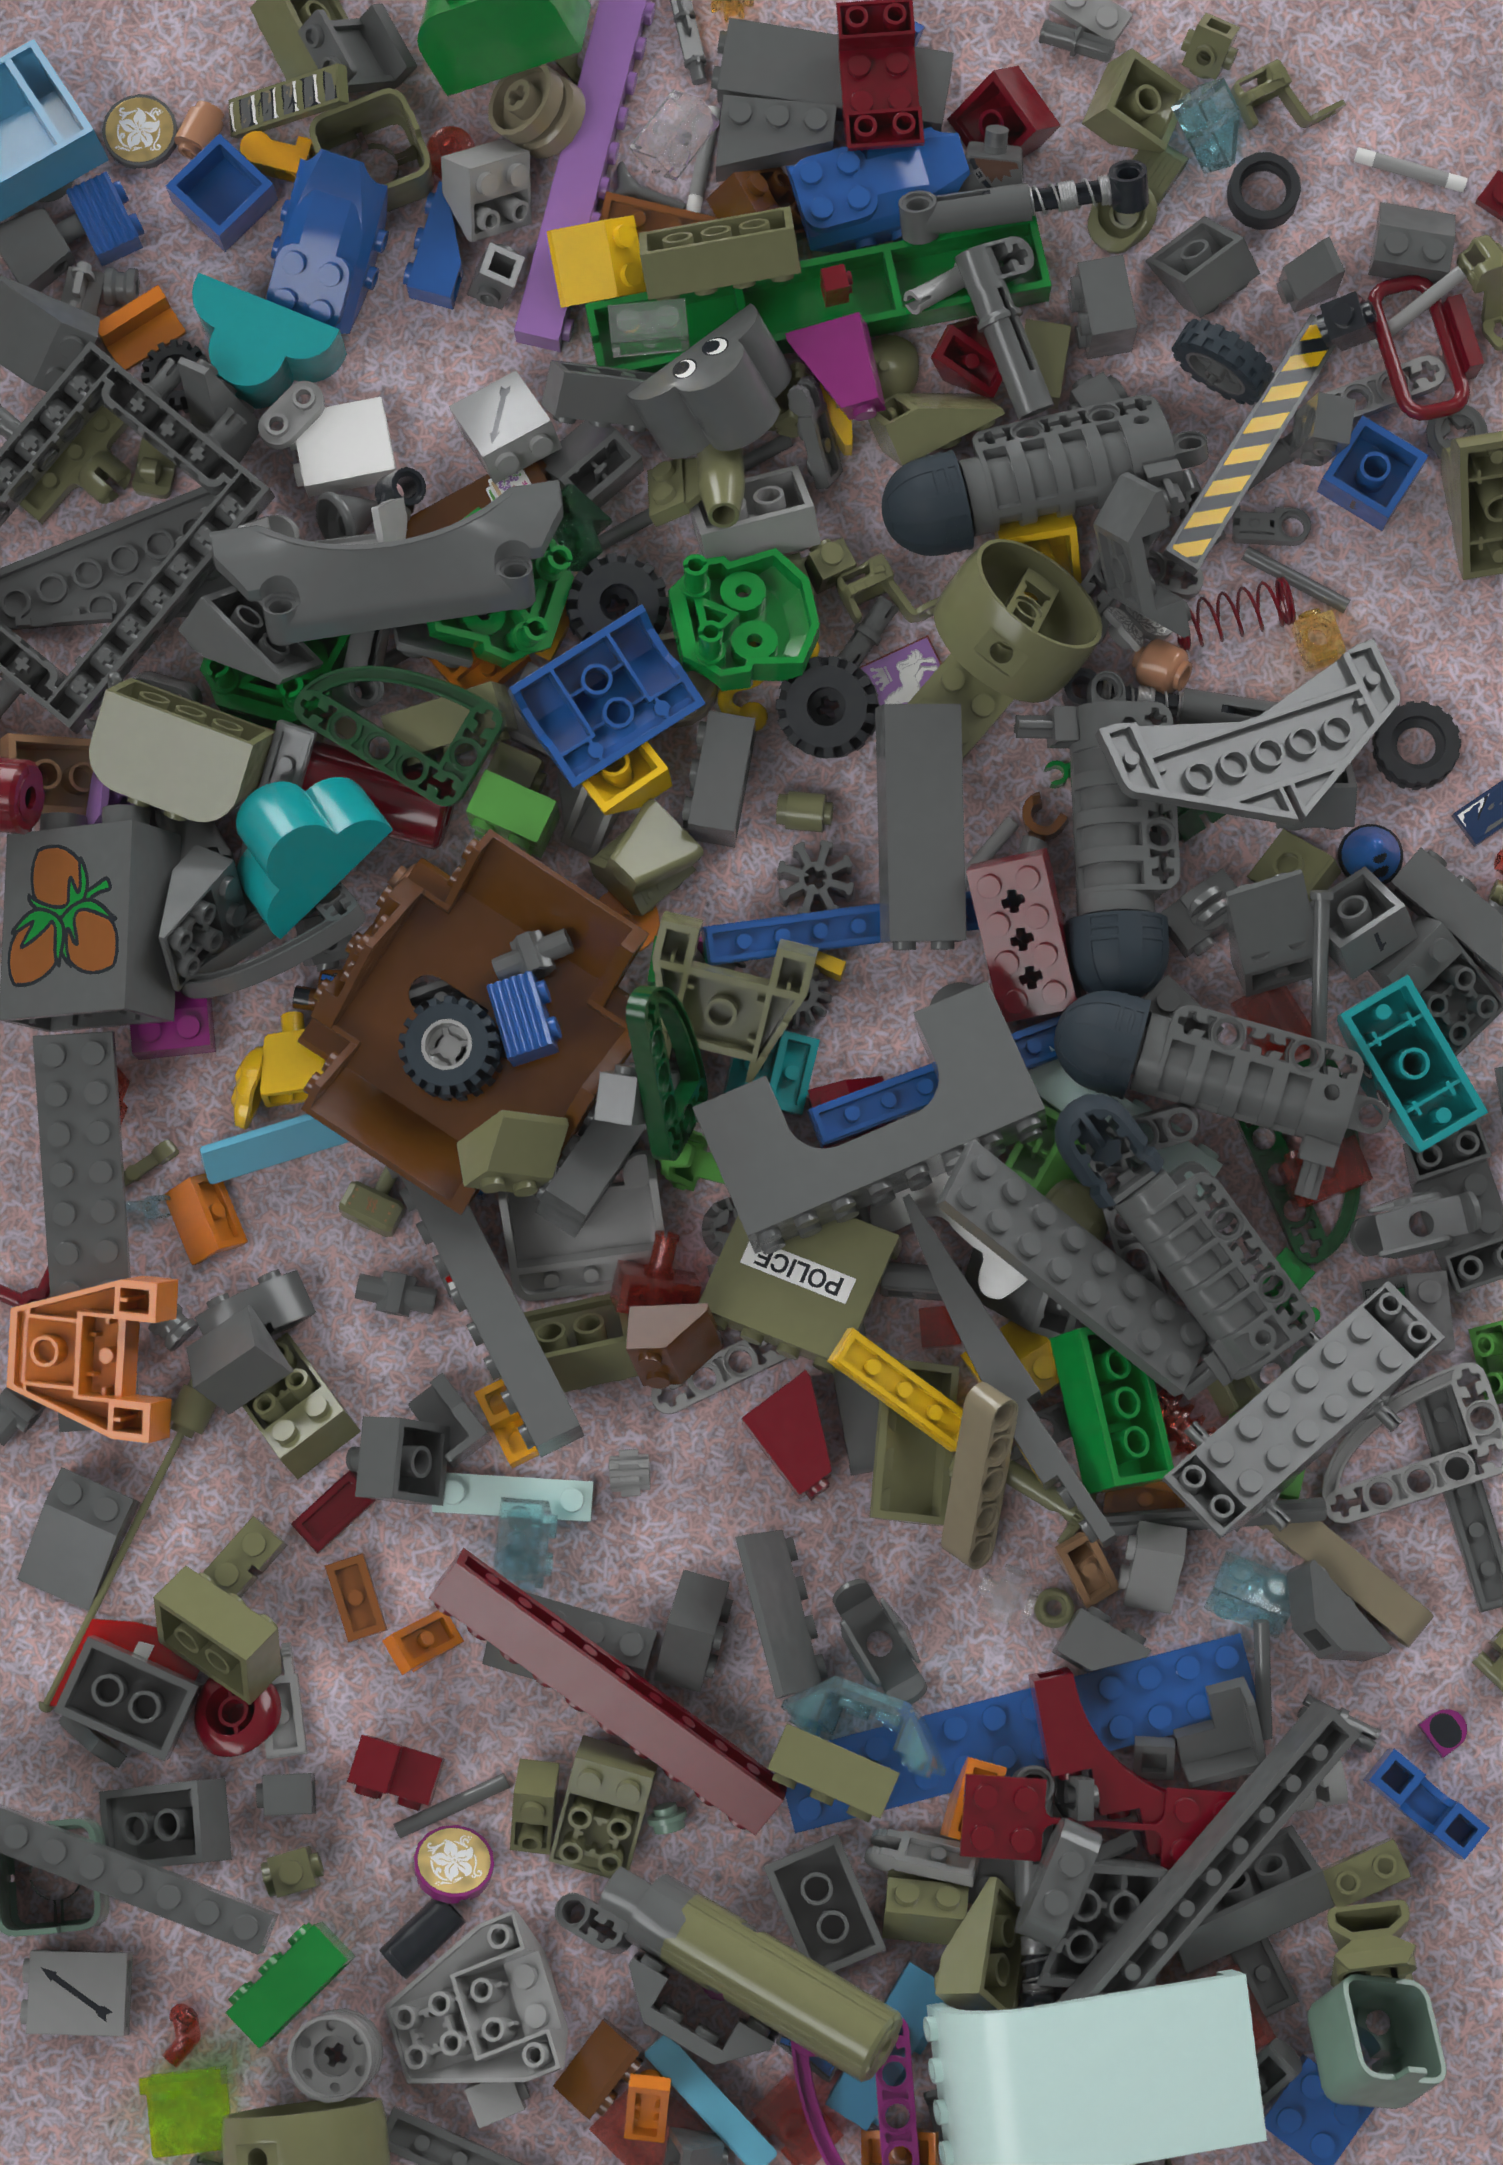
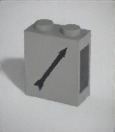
M516 370L449 406L462 436L494 484L562 448L550 418Z
M31 1950L30 1958L24 1959L22 1969L23 1983H28V1999L22 2000L20 2021L21 2024H26V2034L129 2035L133 1952Z

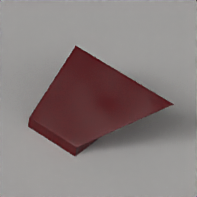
M974 317L947 325L931 356V360L942 380L984 397L994 398L1003 380L984 332H978L977 330L978 319Z

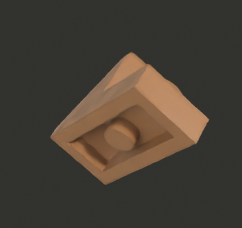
M1083 1531L1054 1547L1055 1559L1067 1573L1079 1599L1086 1608H1090V1606L1120 1590L1118 1588V1581L1098 1541L1091 1544Z

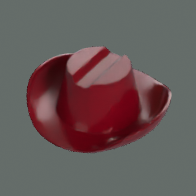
M209 1677L199 1693L194 1710L195 1731L201 1744L208 1752L220 1757L239 1756L258 1747L271 1736L279 1724L282 1707L278 1691L271 1683L249 1705Z

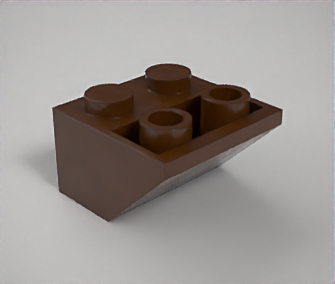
M781 167L733 172L706 198L717 219L790 206L796 242L807 237L789 177L783 172Z
M604 2018L553 2087L587 2119L590 2120L595 2112L603 2117L618 2096V2093L613 2088L620 2079L628 2083L630 2073L635 2074L642 2065L643 2060L638 2057L642 2047Z

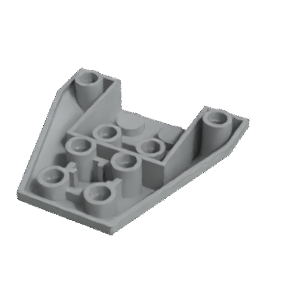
M512 1910L478 1924L385 2004L407 2084L529 2082L564 2068L568 2025L546 1952L517 1910Z

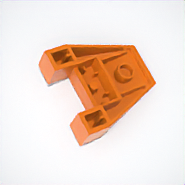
M152 1276L131 1277L12 1307L10 1309L6 1387L111 1439L152 1443L170 1438L172 1398L136 1394L140 1322L159 1323L176 1319L179 1279Z

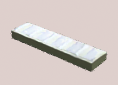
M336 63L229 99L231 137L243 138L246 134L253 131L264 132L349 104L347 66Z

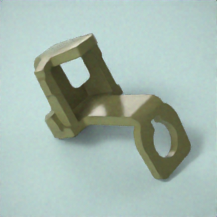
M1279 59L1240 78L1231 88L1234 104L1249 130L1259 124L1253 108L1278 96L1301 128L1311 127L1337 114L1346 103L1344 100H1340L1310 116L1290 88L1292 80ZM1257 78L1258 86L1244 92L1241 86Z
M1486 234L1475 237L1468 248L1458 255L1456 262L1457 266L1467 276V280L1471 284L1474 293L1484 291L1481 312L1482 333L1495 350L1501 351L1503 350V338L1497 336L1493 330L1497 323H1501L1503 326V247Z
M882 553L844 572L837 578L836 582L838 595L854 624L862 620V614L858 606L885 593L889 595L894 604L899 608L901 614L910 623L920 622L934 616V607L939 597L915 609L894 581L895 574ZM865 573V577L846 585L845 581Z

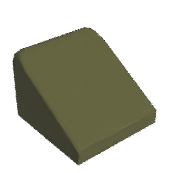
M1250 1375L1239 1380L1234 1379L1225 1387L1217 1379L1207 1387L1222 1418L1242 1409L1262 1391Z

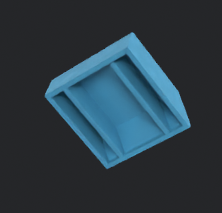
M34 39L0 58V222L109 160L93 127Z

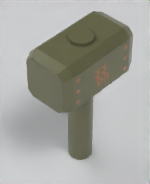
M385 1166L374 1188L359 1181H352L339 1203V1212L344 1218L357 1223L365 1229L376 1232L384 1237H392L405 1213V1208L401 1201L388 1196L397 1177L392 1179Z

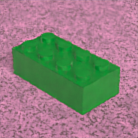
M1088 1327L1078 1328L1050 1338L1080 1475L1089 1495L1146 1486L1163 1481V1477L1174 1468L1154 1380Z

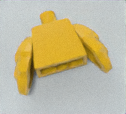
M292 1011L282 1014L280 1016L282 1032L267 1034L264 1037V1045L251 1050L237 1068L235 1074L236 1085L231 1097V1103L234 1107L235 1126L247 1130L258 1111L262 1099L266 1108L305 1102L308 1094L303 1092L306 1084L316 1071L321 1075L324 1073L321 1069L326 1060L297 1042L305 1030L304 1014L302 1012Z

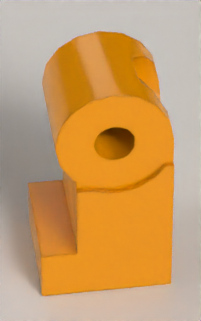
M253 131L246 134L240 142L241 154L262 174L293 183L295 182L300 158L309 160L315 156L311 139L298 136L296 145L271 140L267 134L261 131Z

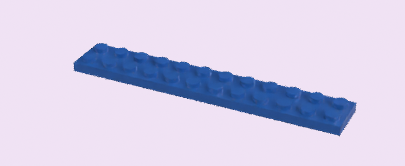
M1241 1633L1074 1676L1079 1699L1086 1717L1098 1739L1108 1751L1135 1745V1736L1166 1737L1174 1735L1173 1729L1211 1720L1205 1686L1244 1676L1255 1700V1684ZM1031 1688L829 1740V1742L900 1773L884 1810L951 1793L967 1757L1006 1767L1005 1776L1012 1777L1015 1771L1025 1766L1036 1765L1046 1768ZM797 1782L795 1789L787 1788L785 1796L795 1834L857 1818L846 1813L849 1805L837 1799L830 1806L809 1797L812 1788Z

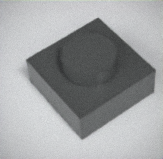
M1135 1736L1133 1772L1144 1779L1174 1780L1175 1738Z

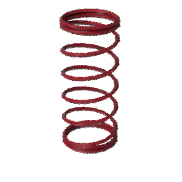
M1282 576L1280 578L1277 577L1275 581L1276 596L1271 587L1266 582L1261 581L1256 591V602L1250 591L1241 586L1237 591L1236 608L1227 593L1221 591L1217 596L1216 613L1210 602L1201 596L1196 605V619L1190 609L1191 619L1196 629L1200 646L1204 647L1199 624L1201 600L1210 609L1218 629L1220 641L1224 642L1219 619L1221 595H1224L1228 600L1237 620L1240 635L1244 637L1239 614L1242 590L1250 598L1259 621L1260 630L1264 632V624L1260 614V589L1262 585L1268 589L1274 601L1280 625L1282 627L1285 626V623L1289 626L1290 624L1294 625L1296 621L1295 605L1286 578ZM1281 601L1284 604L1285 613L1283 612ZM1177 634L1179 646L1185 651H1189L1191 649V637L1183 638L1181 636L1180 639Z

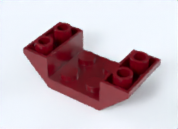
M868 0L836 3L838 57L847 151L924 146L922 107L919 106L915 57L913 0Z

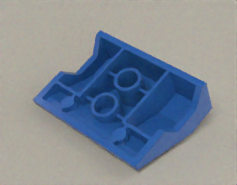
M642 604L512 685L507 693L529 729L572 788L591 778L706 704L681 664L669 653L658 636Z

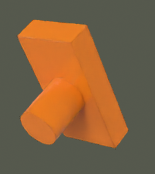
M651 2069L644 2070L640 2074L630 2073L624 2139L658 2143L665 2142L671 2078L663 2077L660 2072Z

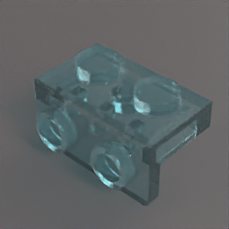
M501 1497L493 1569L506 1579L533 1581L534 1588L543 1589L544 1576L551 1577L553 1553L547 1552L549 1538H556L558 1517L552 1514L549 1501Z
M1226 1551L1204 1608L1222 1619L1232 1620L1252 1629L1253 1620L1267 1619L1269 1620L1270 1636L1278 1638L1291 1614L1287 1575Z

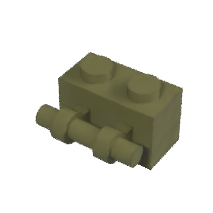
M894 1869L889 1870L887 1873L888 1881L884 1904L882 1938L948 1945L967 1914L969 1886L900 1872Z

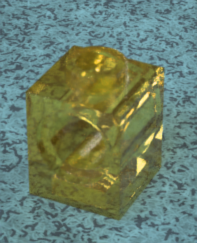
M1319 608L1311 609L1301 613L1298 616L1299 620H1295L1291 631L1305 673L1330 666L1340 659L1342 654L1347 652L1333 610L1321 613ZM1311 631L1323 633L1327 643L1324 645L1312 643L1308 633Z

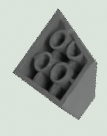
M1112 1858L1094 1862L1068 1928L1055 1949L1051 1948L1036 1984L1039 1986L1070 1987L1167 1874V1869L1148 1860ZM1156 1976L1147 1987L1156 1986Z

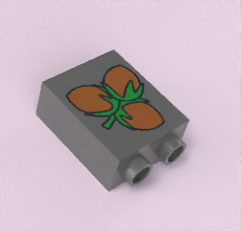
M124 804L103 807L102 823L87 825L88 818L84 815L50 812L41 814L39 831H31L25 835L7 834L0 980V1021L45 1032L174 1021L175 990H173L159 940V933L172 870L180 862L181 835L149 825L150 810L148 808Z

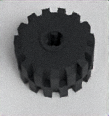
M609 553L604 558L597 559L596 557L588 562L587 566L582 571H579L574 578L568 594L566 616L569 618V627L573 635L576 634L582 642L619 619L620 617H617L615 612L608 613L607 608L610 607L611 599L615 598L618 603H625L626 605L622 611V616L642 604L653 628L659 635L667 620L669 597H666V585L663 578H658L654 573L655 568L650 563L646 562L644 564L636 560L638 556L628 553L627 556H617V553Z
M835 656L810 658L802 676L784 680L779 687L781 692L779 699H776V710H778L779 720L777 721L780 729L788 737L787 740L804 753L825 759L845 757L849 753L862 748L870 735L873 736L876 730L875 708L880 706L877 689L869 676L850 661ZM829 698L831 702L839 703V707L834 710L835 717L831 719L827 714H820L819 710L824 707L823 700Z

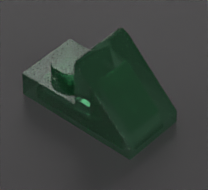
M567 484L561 490L564 514L555 535L558 544L567 547L571 551L572 561L568 562L571 564L567 570L579 572L587 566L588 562L603 552L597 536L613 521L575 485Z

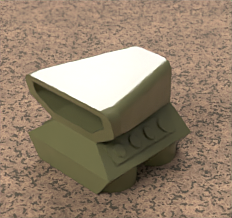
M649 799L641 807L631 825L588 862L593 876L632 915L643 916L652 911L657 903L671 891L679 888L683 881L696 871L692 865L701 859L704 851L701 845L657 801Z
M1404 1900L1334 1907L1328 1911V1929L1339 1949V1952L1334 1955L1330 1982L1332 1987H1335L1352 1974L1413 1980L1412 1973L1417 1969L1414 1956L1416 1945L1400 1939L1410 1918L1409 1907Z

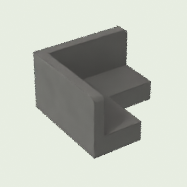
M441 1373L430 1381L431 1386L410 1401L408 1406L419 1421L451 1426L448 1453L444 1456L453 1467H456L493 1438L446 1376Z
M1244 1676L1205 1686L1211 1720L1173 1729L1179 1762L1190 1788L1253 1773L1266 1758L1256 1703Z

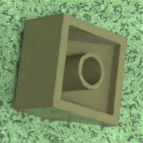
M1131 48L1107 64L1082 125L1111 145L1162 153L1166 150L1191 90Z
M501 1110L456 1143L464 1187L481 1189L484 1193L512 1192L517 1197H527L535 1194L539 1187L553 1178L568 1130V1119Z

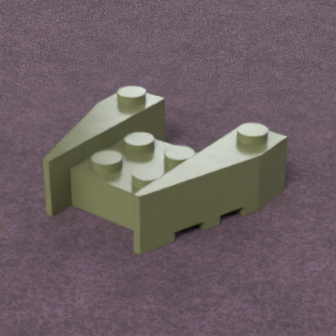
M665 911L660 921L652 956L656 986L669 988L679 998L692 1024L699 1049L750 1061L745 1082H752L774 1045L787 1028L795 1012L806 998L819 948L780 938L771 977L767 979L694 961L703 920ZM661 1019L668 1060H670L673 1046Z

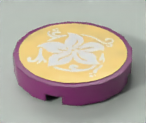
M460 1825L441 1826L428 1832L418 1843L413 1858V1871L421 1890L433 1899L448 1904L460 1903V1900L468 1898L472 1900L478 1897L489 1886L494 1870L493 1851L486 1839L473 1829Z

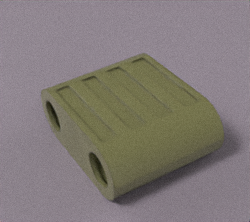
M1167 145L1166 150L1162 153L1139 149L1132 159L1146 165L1148 188L1155 196L1157 207L1189 161L1188 157Z

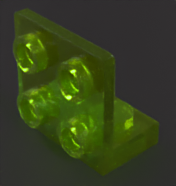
M226 2065L149 2074L138 2078L140 2095L146 2094L151 2151L154 2158L222 2150V2117L231 2114Z

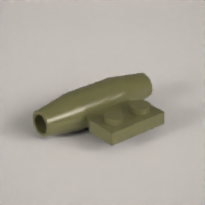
M709 444L703 451L697 453V458L663 461L647 471L649 517L656 527L691 513V508L701 500L708 519L714 526L728 528L738 521L745 492L742 448L720 451Z

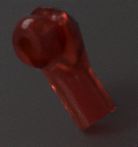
M183 2003L175 2005L170 2011L169 2018L173 2022L176 2039L163 2053V2057L176 2068L181 2065L199 2043L201 2037L197 2013L193 2008Z

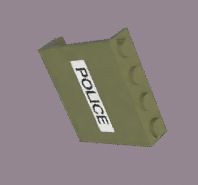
M738 1215L699 1303H708L719 1330L725 1331L726 1327L741 1332L740 1337L752 1344L761 1346L763 1341L777 1346L776 1351L787 1358L798 1360L799 1356L814 1361L812 1365L816 1369L834 1375L835 1371L839 1370L828 1363L827 1360L847 1328H854L859 1332L890 1259L897 1260L903 1247L900 1235L857 1218L842 1223H837L836 1220L822 1225V1230L811 1237L801 1239L800 1236H796L785 1241L786 1245L774 1253L764 1254L761 1251L755 1254Z

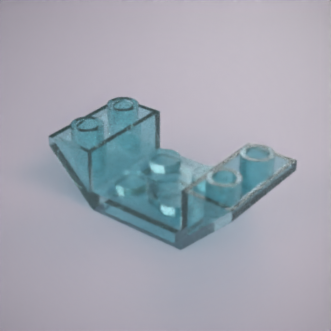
M838 1676L829 1678L783 1700L781 1708L791 1716L789 1722L797 1725V1728L817 1737L820 1736L821 1731L830 1735L834 1734L843 1708L846 1709V1713L868 1721L869 1716L872 1715L876 1720L883 1723V1727L899 1733L893 1750L902 1758L901 1764L907 1766L908 1771L928 1779L931 1778L932 1773L943 1777L947 1769L927 1723L911 1703Z

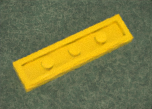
M847 1328L827 1362L950 1452H956L963 1408L854 1328Z

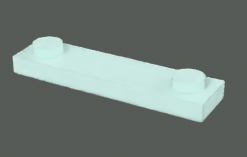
M446 1473L443 1506L432 1505V1512L591 1522L594 1482Z

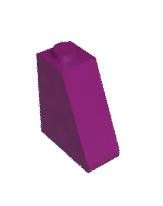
M859 312L785 333L786 339L794 352L849 420H869L874 418L877 412L886 410L868 326Z

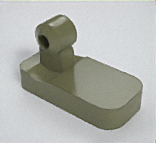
M141 438L132 487L138 495L167 499L172 493L177 466L143 438Z

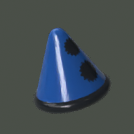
M1365 824L1350 830L1343 837L1338 848V863L1347 878L1365 866L1385 885L1391 882L1399 873L1403 863V849L1398 837L1391 830L1377 824Z

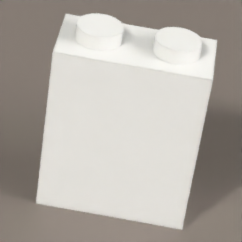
M382 397L325 407L322 415L290 446L291 451H298L300 463L293 464L297 487L304 486L308 497L321 495L326 491L338 492L374 485L382 477L396 471Z

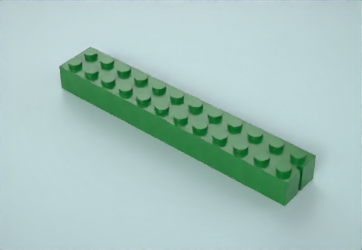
M1036 214L1035 216L1032 215V221L939 234L936 240L923 245H914L902 240L800 261L801 273L794 274V278L784 282H773L771 279L756 281L754 286L749 288L735 289L733 285L718 288V291L713 294L704 296L691 292L680 294L678 299L670 302H658L657 299L648 300L647 292L587 303L585 304L586 317L596 366L656 373L750 303L757 309L783 355L794 353L786 339L785 333L857 312L861 314L866 322L870 337L977 316L965 288L924 309L919 314L909 312L905 305L916 299L912 298L904 301V294L954 268L956 263L954 258L963 251L977 245L1011 236H1018L1024 239L1030 245L1034 255L1032 268L1006 284L1016 307H1023L1048 302L1052 284ZM844 264L845 270L851 272L853 280V293L849 294V303L826 308L820 288V269Z

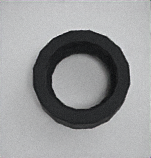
M1271 152L1254 153L1243 158L1234 168L1227 188V204L1233 216L1244 226L1256 230L1276 228L1284 224L1295 211L1301 193L1300 177L1294 165L1283 156ZM1257 171H1267L1276 174L1286 187L1284 202L1274 210L1261 211L1252 208L1242 197L1241 187L1243 181L1250 174Z

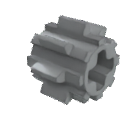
M638 1449L619 1450V1456H609L611 1492H621V1497L641 1496L640 1490H650L649 1454H639Z

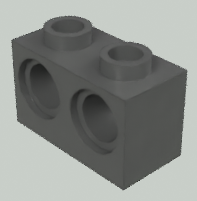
M1318 392L1300 407L1294 416L1289 456L1300 458V462L1308 466H1322L1350 445L1356 399Z

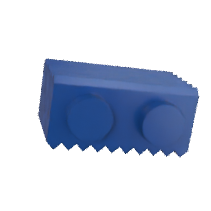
M103 172L101 175H96L94 178H89L87 181L81 182L80 185H75L73 188L66 190L68 198L102 267L143 248L139 236L145 234L136 213L128 215L123 206L129 199L120 180L112 183L108 173Z
M526 971L523 974L511 976L509 979L496 981L494 984L486 986L507 1059L514 1067L559 1052L556 1040L562 1039V1033L556 1017H549L546 1004L552 1002L545 980L539 981L532 971Z

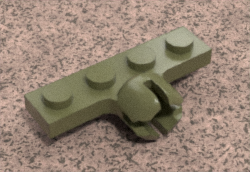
M102 405L19 505L43 525L72 490L77 487L83 488L101 504L113 502L119 495L112 490L113 488L106 481L110 477L125 490L131 479V471L112 454L111 448L129 426Z

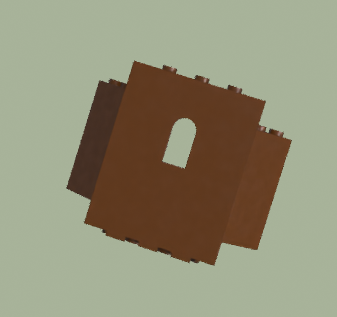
M491 829L488 830L480 841L476 838L470 841L461 858L466 860L464 866L459 865L451 876L424 858H421L409 876H404L395 888L390 885L385 888L376 902V905L381 909L373 924L363 935L357 931L347 944L345 952L349 956L342 970L332 981L325 978L316 990L313 998L318 1002L311 1014L312 1019L297 1041L326 1060L321 1069L324 1073L321 1075L316 1071L306 1084L303 1092L308 1094L301 1110L460 1215H462L481 1189L464 1187L456 1143L501 1110L567 1118L569 1126L559 1155V1162L564 1148L572 1136L577 1134L583 1125L584 1119L596 1103L600 1072L615 1070V1064H624L632 1053L626 1023V1006L630 994L621 989L619 985L649 935L648 932ZM565 928L572 941L574 952L555 960L556 969L550 975L539 979V981L545 980L551 995L552 1002L546 1004L549 1017H556L562 1033V1039L556 1040L559 1052L516 1067L509 1062L505 1053V1057H500L499 1062L503 1064L501 1073L495 1071L492 1075V1078L496 1080L491 1087L485 1084L481 1087L483 1094L477 1097L469 1094L466 1101L459 1102L456 1098H452L451 1102L443 1101L437 1096H431L416 1085L412 1078L404 1071L402 1066L405 1063L399 1058L398 1052L399 1049H403V1045L398 1041L400 1033L406 1034L408 1030L403 1025L407 1017L411 1020L417 1017V1014L413 1011L415 1008L409 999L411 985L418 978L425 975H433L440 978L487 1009V1014L497 1024L486 987L488 984H494L496 981H499L491 960L512 951L510 942L524 932L541 930L546 936Z

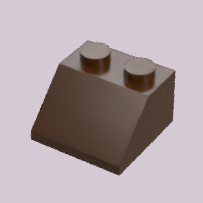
M708 1303L629 1307L626 1350L643 1386L662 1389L669 1385L683 1384L723 1348V1338Z

